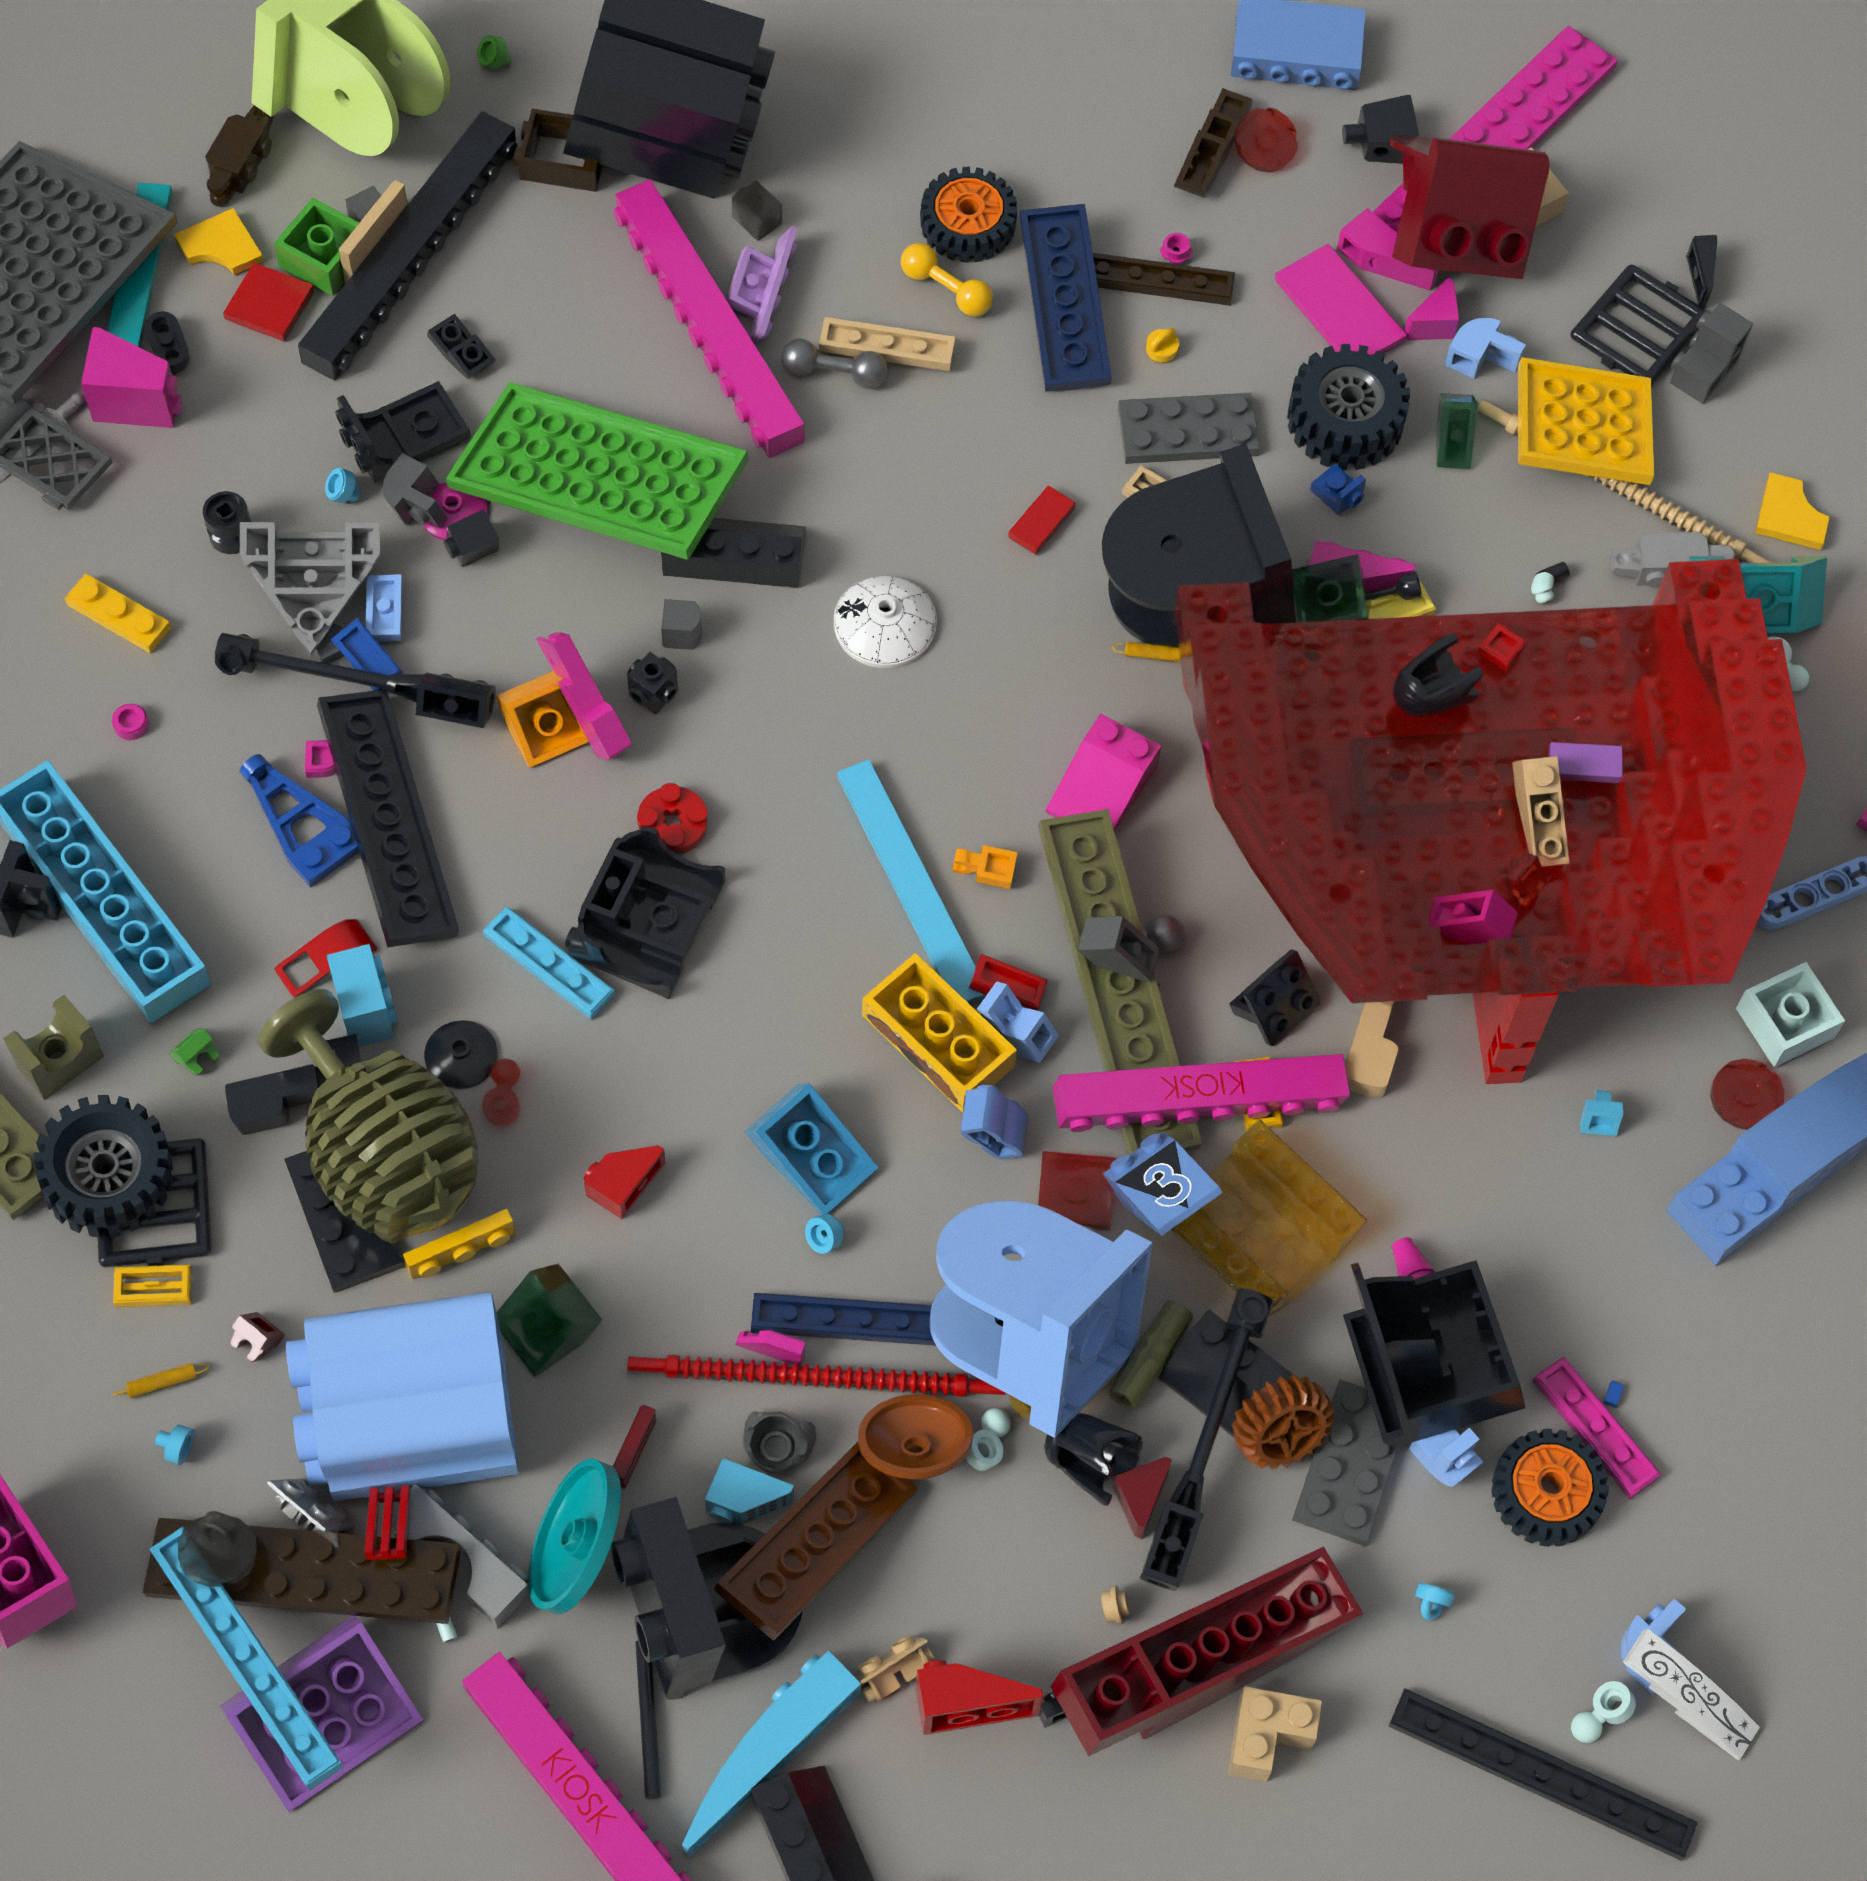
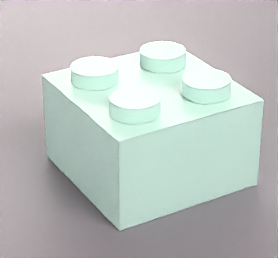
M1807 962L1745 990L1736 1007V1010L1773 1067L1835 1039L1845 1022Z

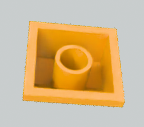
M554 671L495 696L506 726L529 768L589 742L558 685V682L564 678L557 676Z

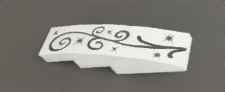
M1643 1630L1623 1663L1651 1683L1649 1688L1676 1708L1675 1714L1735 1759L1740 1760L1760 1727L1734 1700L1684 1656L1651 1630Z

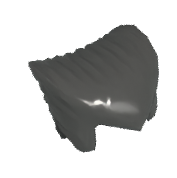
M754 1411L745 1422L743 1435L744 1449L751 1460L762 1470L769 1474L780 1473L797 1467L808 1459L817 1437L816 1429L812 1422L800 1421L782 1412L762 1413Z

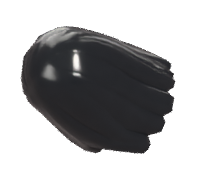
M1455 634L1446 635L1435 641L1398 673L1393 686V696L1396 704L1405 713L1414 717L1436 715L1468 704L1479 698L1478 691L1475 690L1474 685L1483 678L1481 668L1479 666L1475 667L1463 675L1459 671V666L1453 663L1450 652L1446 651L1458 643V637Z
M1078 1413L1055 1438L1047 1434L1044 1444L1045 1454L1049 1462L1055 1465L1056 1468H1060L1080 1488L1104 1506L1109 1505L1112 1495L1103 1490V1483L1110 1477L1134 1469L1140 1459L1139 1454L1143 1447L1142 1437L1135 1432L1085 1413Z

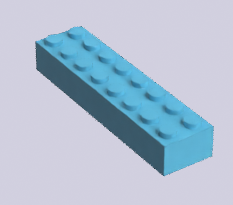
M49 760L0 789L1 826L12 841L24 843L36 873L49 876L60 905L150 1024L212 985L205 965Z

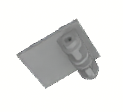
M307 1479L269 1480L266 1483L278 1493L275 1501L279 1503L278 1508L292 1520H295L297 1525H301L307 1520L303 1530L339 1533L343 1530H353L355 1528L346 1519L348 1516L347 1512L333 1502L327 1503L318 1495L320 1492L319 1488L316 1485L309 1486Z

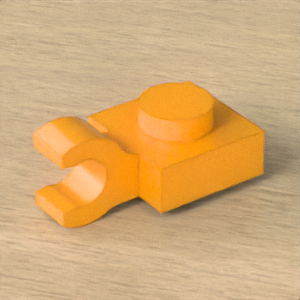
M986 845L982 846L981 854L965 849H956L952 871L959 874L975 872L977 873L975 880L977 883L1010 889L1018 852Z

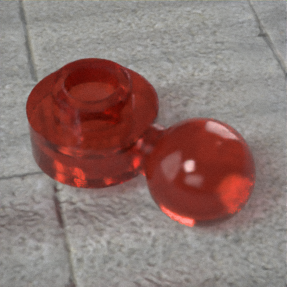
M503 1058L495 1062L491 1069V1077L497 1084V1087L488 1091L482 1101V1109L486 1118L497 1126H506L513 1123L519 1116L521 1108L517 1095L511 1090V1086L515 1085L520 1078V1068L514 1060ZM500 1099L506 1100L507 1105L501 1110L494 1108L496 1101Z

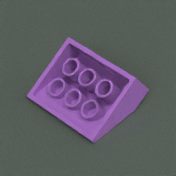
M355 1616L350 1617L277 1666L344 1766V1768L312 1790H308L243 1690L220 1705V1708L288 1812L423 1721V1718L367 1630Z

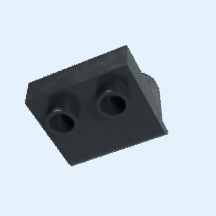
M1477 1260L1415 1279L1413 1276L1372 1277L1364 1280L1359 1263L1350 1264L1362 1309L1344 1314L1343 1317L1385 1444L1390 1446L1408 1444L1526 1408L1521 1385Z
M677 1497L631 1509L623 1539L613 1541L611 1544L612 1560L618 1580L623 1588H631L639 1615L635 1616V1629L642 1654L648 1663L655 1662L666 1699L668 1700L683 1698L685 1691L745 1674L769 1664L790 1644L799 1627L803 1613L802 1611L773 1641L715 1592L714 1588L717 1582L765 1534L752 1527L736 1523H712L687 1530Z

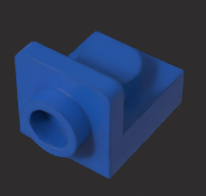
M1334 464L1311 483L1310 490L1339 516L1347 508L1353 509L1363 500L1366 479L1360 475L1353 480L1338 465Z

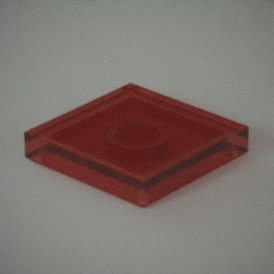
M1043 1151L1038 1206L1054 1211L1081 1226H1087L1094 1230L1110 1231L1114 1191L1103 1173L1111 1168L1110 1165L1116 1158Z

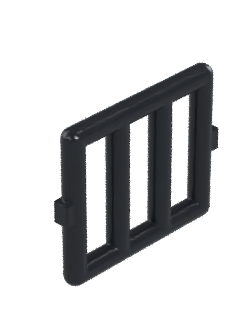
M1631 264L1622 271L1571 330L1570 336L1574 341L1601 357L1600 363L1611 370L1615 366L1626 374L1651 378V385H1653L1698 332L1699 329L1696 328V325L1707 310L1678 293L1679 287L1667 281L1664 284L1639 267ZM1634 280L1692 318L1682 328L1625 292L1624 289ZM1616 301L1673 337L1674 340L1666 349H1663L1605 311ZM1597 322L1656 359V361L1646 371L1587 332Z
M194 1138L167 1142L171 1156L191 1154L192 1173L172 1175V1188H165V1190L193 1188L194 1208L156 1212V1216L150 1221L144 1216L138 1218L140 1225L138 1229L195 1222L196 1242L113 1252V1237H110L108 1229H101L97 1242L98 1262L102 1267L147 1263L148 1266H164V1261L203 1257L211 1253L206 1143L203 1139ZM103 1165L98 1168L96 1173L107 1174L110 1172L109 1165ZM128 1224L119 1227L120 1231L130 1230Z

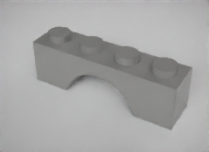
M415 1484L410 1489L411 1499L407 1539L459 1544L462 1548L461 1554L472 1567V1578L467 1590L469 1603L498 1629L530 1596L528 1584L526 1583L529 1580L528 1577L515 1564L512 1563L509 1567L498 1558L500 1555L499 1550L490 1541L483 1538L480 1542L470 1533L473 1528L461 1515L456 1513L452 1517L442 1508L445 1505L444 1501L433 1490L428 1488L424 1492ZM400 1502L393 1506L391 1533L395 1537H397Z

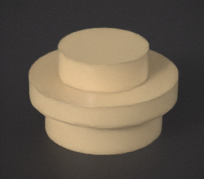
M1117 1585L1110 1586V1591L1101 1593L1104 1616L1107 1623L1116 1622L1117 1625L1124 1624V1616L1130 1615L1128 1596L1126 1592L1120 1593Z

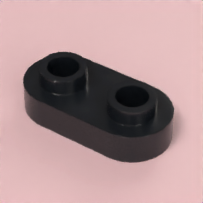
M165 311L150 315L145 322V331L153 354L169 362L171 373L182 371L188 366L190 355L177 318Z

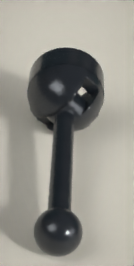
M1417 571L1400 576L1395 587L1354 596L1343 594L1339 597L1338 603L1341 607L1347 608L1354 602L1395 593L1405 600L1422 598V591Z

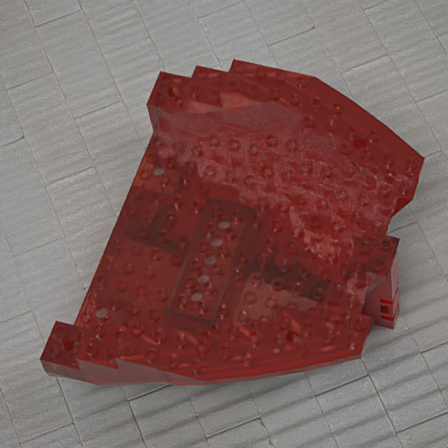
M1739 559L1669 562L1654 603L1648 606L1297 623H1254L1249 582L1178 586L1175 618L1183 686L1191 703L1194 725L1204 754L1206 777L1214 806L1251 869L1292 929L1352 1004L1427 1000L1428 995L1472 993L1485 1083L1504 1084L1522 1082L1526 1073V1065L1530 1064L1536 1050V1042H1539L1559 996L1558 992L1579 991L1578 987L1632 984L1649 987L1730 983L1766 904L1790 835L1807 770L1782 639L1768 640L1760 598L1746 599ZM1498 623L1527 641L1526 648L1507 671H1504L1477 653L1479 645ZM1455 634L1458 637V643L1446 651L1450 652L1453 663L1459 666V671L1463 675L1475 667L1479 666L1481 668L1483 678L1474 685L1475 690L1478 691L1479 698L1468 704L1436 715L1414 717L1405 713L1396 704L1393 696V686L1398 673L1435 641L1446 635ZM1590 637L1595 640L1597 645L1592 648L1585 647L1580 643L1579 638ZM1308 650H1314L1322 658L1318 661H1310L1304 657L1303 653ZM1550 742L1622 746V776L1619 783L1560 780L1569 864L1533 868L1516 799L1514 773L1509 776H1502L1496 772L1494 767L1498 764H1505L1513 771L1512 762L1549 757ZM1463 766H1471L1477 771L1478 775L1468 778L1463 776L1459 769ZM1427 768H1437L1442 772L1443 777L1437 780L1427 777L1424 770ZM1395 769L1402 770L1407 774L1408 779L1396 781L1390 776L1389 772ZM1492 889L1518 912L1511 938L1488 939L1487 943L1468 944L1442 936L1440 934V927H1430L1429 921L1435 897Z

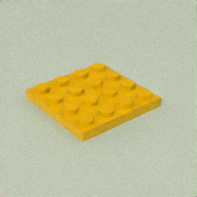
M1521 357L1518 364V464L1651 485L1654 478L1651 378Z

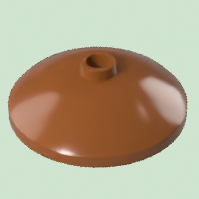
M904 1395L878 1404L865 1415L858 1430V1444L865 1460L877 1470L901 1479L921 1480L942 1475L958 1466L968 1456L972 1448L973 1428L970 1419L964 1411L945 1399L929 1395Z

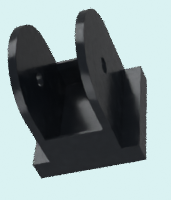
M1246 443L1221 451L1220 464L1149 486L1134 493L1124 500L1109 518L1102 538V556L1106 572L1109 576L1108 590L1110 603L1119 623L1138 640L1150 645L1179 648L1175 618L1176 607L1214 606L1228 633L1242 632L1266 623L1269 631L1274 632L1296 624L1292 560Z

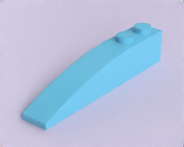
M829 1650L821 1658L818 1655H814L801 1668L800 1672L803 1675L793 1684L786 1682L772 1696L774 1702L745 1734L723 1765L703 1799L682 1843L683 1853L688 1858L752 1798V1787L771 1780L861 1694V1683Z

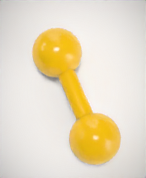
M914 243L903 251L901 267L909 278L925 280L931 277L956 293L957 306L967 316L978 317L989 311L993 303V293L989 285L984 281L971 279L963 283L937 266V255L927 244Z

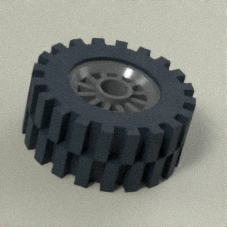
M1341 344L1339 352H1335L1333 346L1324 348L1322 357L1315 352L1309 356L1308 365L1303 362L1300 366L1292 387L1287 419H1289L1288 428L1290 434L1295 433V444L1298 448L1306 444L1305 455L1310 459H1313L1318 454L1321 456L1320 464L1329 467L1330 461L1338 462V466L1342 470H1347L1348 463H1354L1355 470L1365 468L1366 460H1369L1373 466L1380 463L1382 454L1388 457L1393 452L1395 444H1399L1410 405V388H1405L1407 379L1404 373L1396 375L1398 365L1393 360L1385 364L1383 362L1385 354L1378 350L1372 356L1367 354L1368 347L1359 345L1358 351H1351L1350 344Z

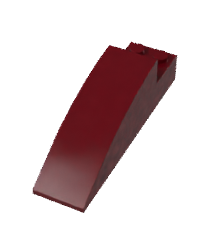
M1323 1546L1061 1670L1050 1687L1087 1755L1091 1756L1140 1732L1142 1738L1146 1739L1191 1716L1306 1651L1360 1618L1363 1612Z

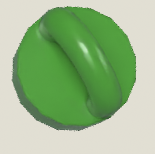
M488 35L480 41L477 56L479 63L483 67L498 69L502 65H509L511 63V56L507 52V45L501 37Z

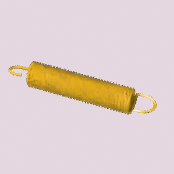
M1127 641L1125 652L1116 651L1124 653L1126 657L1133 656L1181 662L1178 647ZM1115 643V644L1112 645V649H1113L1114 651H1116V650L1114 649V645H1116V644H1121V645H1123V644H1122V643Z
M191 1362L184 1366H178L171 1370H165L158 1374L126 1382L128 1391H119L113 1393V1395L126 1392L128 1398H133L164 1387H170L177 1383H183L190 1379H196V1374L206 1371L209 1365H198L197 1367H208L202 1371L195 1372L194 1365Z

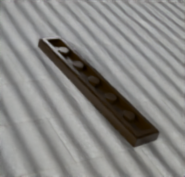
M1093 253L1098 288L1231 305L1235 272Z

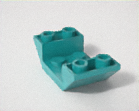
M1690 556L1687 586L1692 582L1730 581L1739 633H1798L1822 624L1827 556H1792L1790 563H1730L1724 556Z

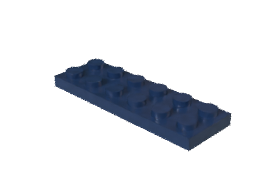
M1085 204L1020 210V223L1045 392L1110 385L1112 377Z

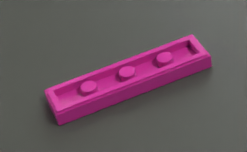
M1564 1356L1534 1377L1533 1382L1576 1435L1582 1439V1442L1585 1445L1589 1444L1594 1449L1593 1455L1595 1457L1600 1456L1604 1469L1629 1499L1660 1477L1661 1473Z

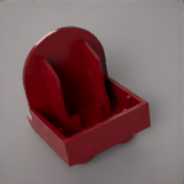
M1413 135L1390 136L1389 145L1403 152V189L1407 190L1392 257L1411 267L1523 279L1549 174L1550 164L1548 155L1540 151L1435 137L1429 138Z

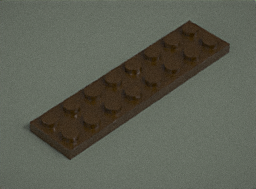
M158 1517L152 1547L183 1527L235 1605L448 1624L462 1550L459 1544L407 1539L406 1558L367 1560L365 1556V1535ZM377 1537L376 1550H380L381 1537ZM391 1538L390 1549H396L397 1538ZM151 1553L142 1593L146 1597L182 1600Z

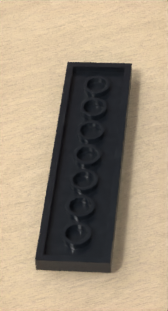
M387 689L319 697L317 708L387 948L457 937L459 927Z

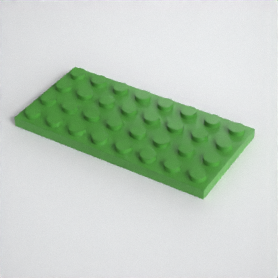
M509 382L445 480L448 488L689 560L748 463L749 456L747 450Z

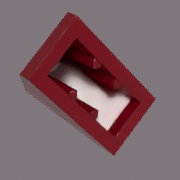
M1168 1457L1160 1458L1115 1477L1113 1489L1134 1536L1138 1538H1143L1172 1462V1459Z

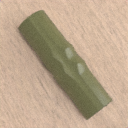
M1173 1300L1165 1302L1148 1331L1141 1337L1138 1346L1131 1352L1127 1364L1109 1391L1110 1396L1117 1403L1129 1409H1136L1155 1378L1162 1372L1165 1362L1172 1356L1175 1346L1193 1319V1314L1185 1306Z

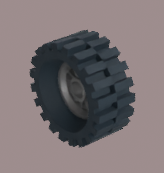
M98 1095V1104L92 1105L89 1104L88 1097L78 1099L80 1108L72 1111L69 1105L61 1108L59 1111L62 1120L57 1122L51 1117L45 1124L48 1136L39 1134L36 1142L39 1152H34V1164L37 1170L35 1173L45 1203L49 1210L52 1208L57 1220L62 1224L68 1220L70 1229L77 1233L81 1232L83 1226H87L89 1236L100 1237L101 1229H108L110 1237L121 1235L119 1227L127 1224L132 1232L140 1228L138 1218L144 1216L150 1221L156 1216L154 1203L163 1207L168 1199L165 1188H172L173 1177L171 1170H173L165 1133L161 1131L159 1121L154 1115L148 1118L147 1110L144 1106L137 1103L134 1109L131 1110L128 1098L118 1096L117 1103L111 1104L109 1095ZM103 1165L114 1166L113 1170L107 1174L96 1173L98 1168Z

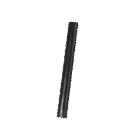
M636 1641L645 1798L657 1799L661 1797L653 1666L652 1662L648 1663L645 1660L639 1642Z

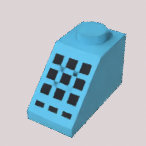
M722 1458L706 1495L705 1508L706 1511L710 1512L709 1515L713 1519L721 1523L731 1524L734 1521L744 1524L792 1504L794 1485Z

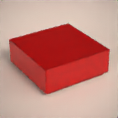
M1498 623L1479 645L1477 653L1504 671H1507L1524 651L1527 641Z

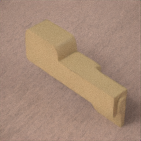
M1394 1001L1364 1003L1345 1066L1350 1092L1371 1098H1381L1385 1094L1399 1049L1394 1042L1383 1038Z

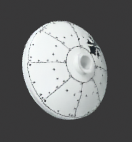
M874 576L855 583L841 596L834 612V631L843 650L853 659L871 667L896 668L915 661L927 651L936 633L937 616L931 599L919 586L900 577ZM890 608L891 610L889 612H883L880 609Z

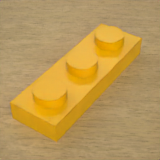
M86 573L65 597L67 606L150 654L171 630L168 620Z
M504 1209L404 1253L406 1267L412 1280L418 1277H431L437 1274L441 1267L454 1261L456 1263L465 1262L471 1259L477 1251L488 1246L495 1248L505 1244L510 1240L511 1236L516 1234L513 1220L508 1209Z

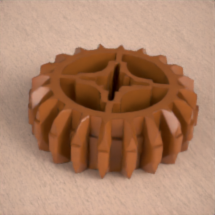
M1294 1374L1288 1380L1280 1376L1276 1383L1269 1384L1266 1382L1265 1387L1260 1391L1253 1390L1254 1396L1250 1399L1242 1400L1244 1408L1238 1409L1235 1412L1237 1419L1232 1423L1235 1443L1245 1458L1251 1463H1256L1260 1468L1268 1465L1274 1470L1280 1464L1288 1468L1290 1463L1295 1460L1301 1463L1302 1457L1306 1454L1314 1455L1313 1449L1316 1446L1324 1445L1323 1437L1332 1433L1330 1425L1335 1422V1419L1333 1417L1334 1409L1332 1402L1323 1388L1316 1382L1310 1381L1307 1376L1299 1379Z

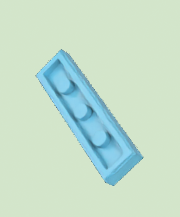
M508 906L483 930L484 937L590 1020L615 996V990L576 959L569 956L567 952Z

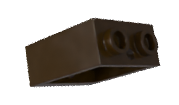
M532 108L529 121H523L521 129L522 147L517 146L514 154V166L519 167L520 180L596 192L603 165L598 164V160L585 158L583 167L534 159L540 136L567 140L573 115Z

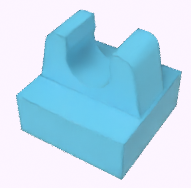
M1595 1090V1100L1586 1099L1580 1119V1133L1617 1136L1623 1117V1103L1612 1102L1610 1091Z

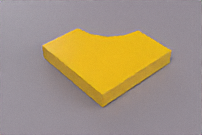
M234 208L174 234L175 242L189 265L198 262H215L227 267L233 275H236L251 268L253 263L260 264L264 262L260 250Z
M1770 472L1766 481L1755 533L1821 550L1830 516L1818 512L1808 503L1803 493L1802 480Z

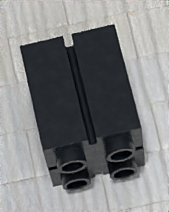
M604 0L563 154L583 160L585 158L598 160L600 165L714 199L722 174L739 179L749 141H752L762 106L760 102L762 89H765L775 55L774 50L759 46L765 19L704 0Z

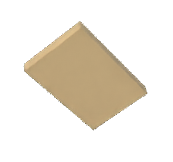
M394 180L339 248L345 284L408 205L404 184Z

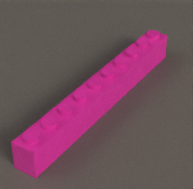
M651 179L616 193V208L613 209V213L620 227L625 226L629 232L628 238L631 246L635 251L640 250L643 255V262L647 272L650 275L655 274L662 296L666 300L670 298L674 305L673 310L680 324L685 323L688 327V334L693 346L696 349L701 348L710 373L715 372L720 379L719 385L726 398L731 397L735 403L734 408L739 420L742 423L747 422L751 429L750 435L757 448L762 447L768 458L804 443V423Z

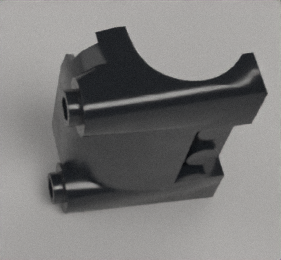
M641 826L640 830L629 832L622 838H616L581 906L578 916V927H572L567 935L565 947L569 948V956L669 999L683 971V961L708 909L712 910L726 881L725 867L701 865L679 856L663 843L659 831L652 827Z

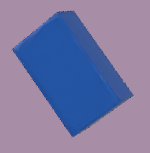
M1611 1381L1603 1403L1616 1408L1624 1385Z

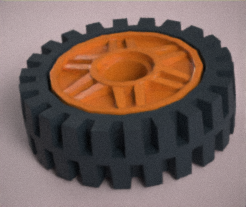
M963 167L962 173H958L957 168H953L949 171V177L943 172L938 175L937 181L933 179L929 183V188L925 189L921 201L920 223L924 238H927V243L931 248L936 246L938 254L942 256L947 251V258L953 261L957 255H960V262L968 263V256H973L974 262H981L982 254H984L987 260L993 258L994 251L998 254L1004 250V246H1008L1011 242L1016 228L1017 201L1016 197L1013 196V190L1010 186L1006 187V181L1000 177L996 180V174L991 171L984 176L983 168L976 167L975 173H970V167Z
M1543 1429L1541 1433H1537V1430L1528 1432L1525 1437L1520 1436L1508 1446L1495 1468L1491 1493L1492 1497H1495L1494 1507L1496 1512H1501L1502 1516L1500 1519L1505 1526L1507 1524L1512 1526L1511 1532L1516 1536L1520 1533L1526 1536L1525 1541L1533 1543L1536 1540L1540 1541V1546L1546 1547L1551 1543H1555L1556 1547L1563 1546L1568 1541L1572 1543L1590 1531L1605 1508L1609 1485H1606L1608 1480L1607 1471L1601 1468L1603 1462L1600 1456L1594 1457V1449L1589 1444L1586 1446L1581 1444L1582 1439L1576 1435L1573 1438L1567 1437V1431L1559 1430L1557 1433H1552V1429ZM1541 1482H1552L1556 1485L1558 1493L1550 1494L1546 1492Z

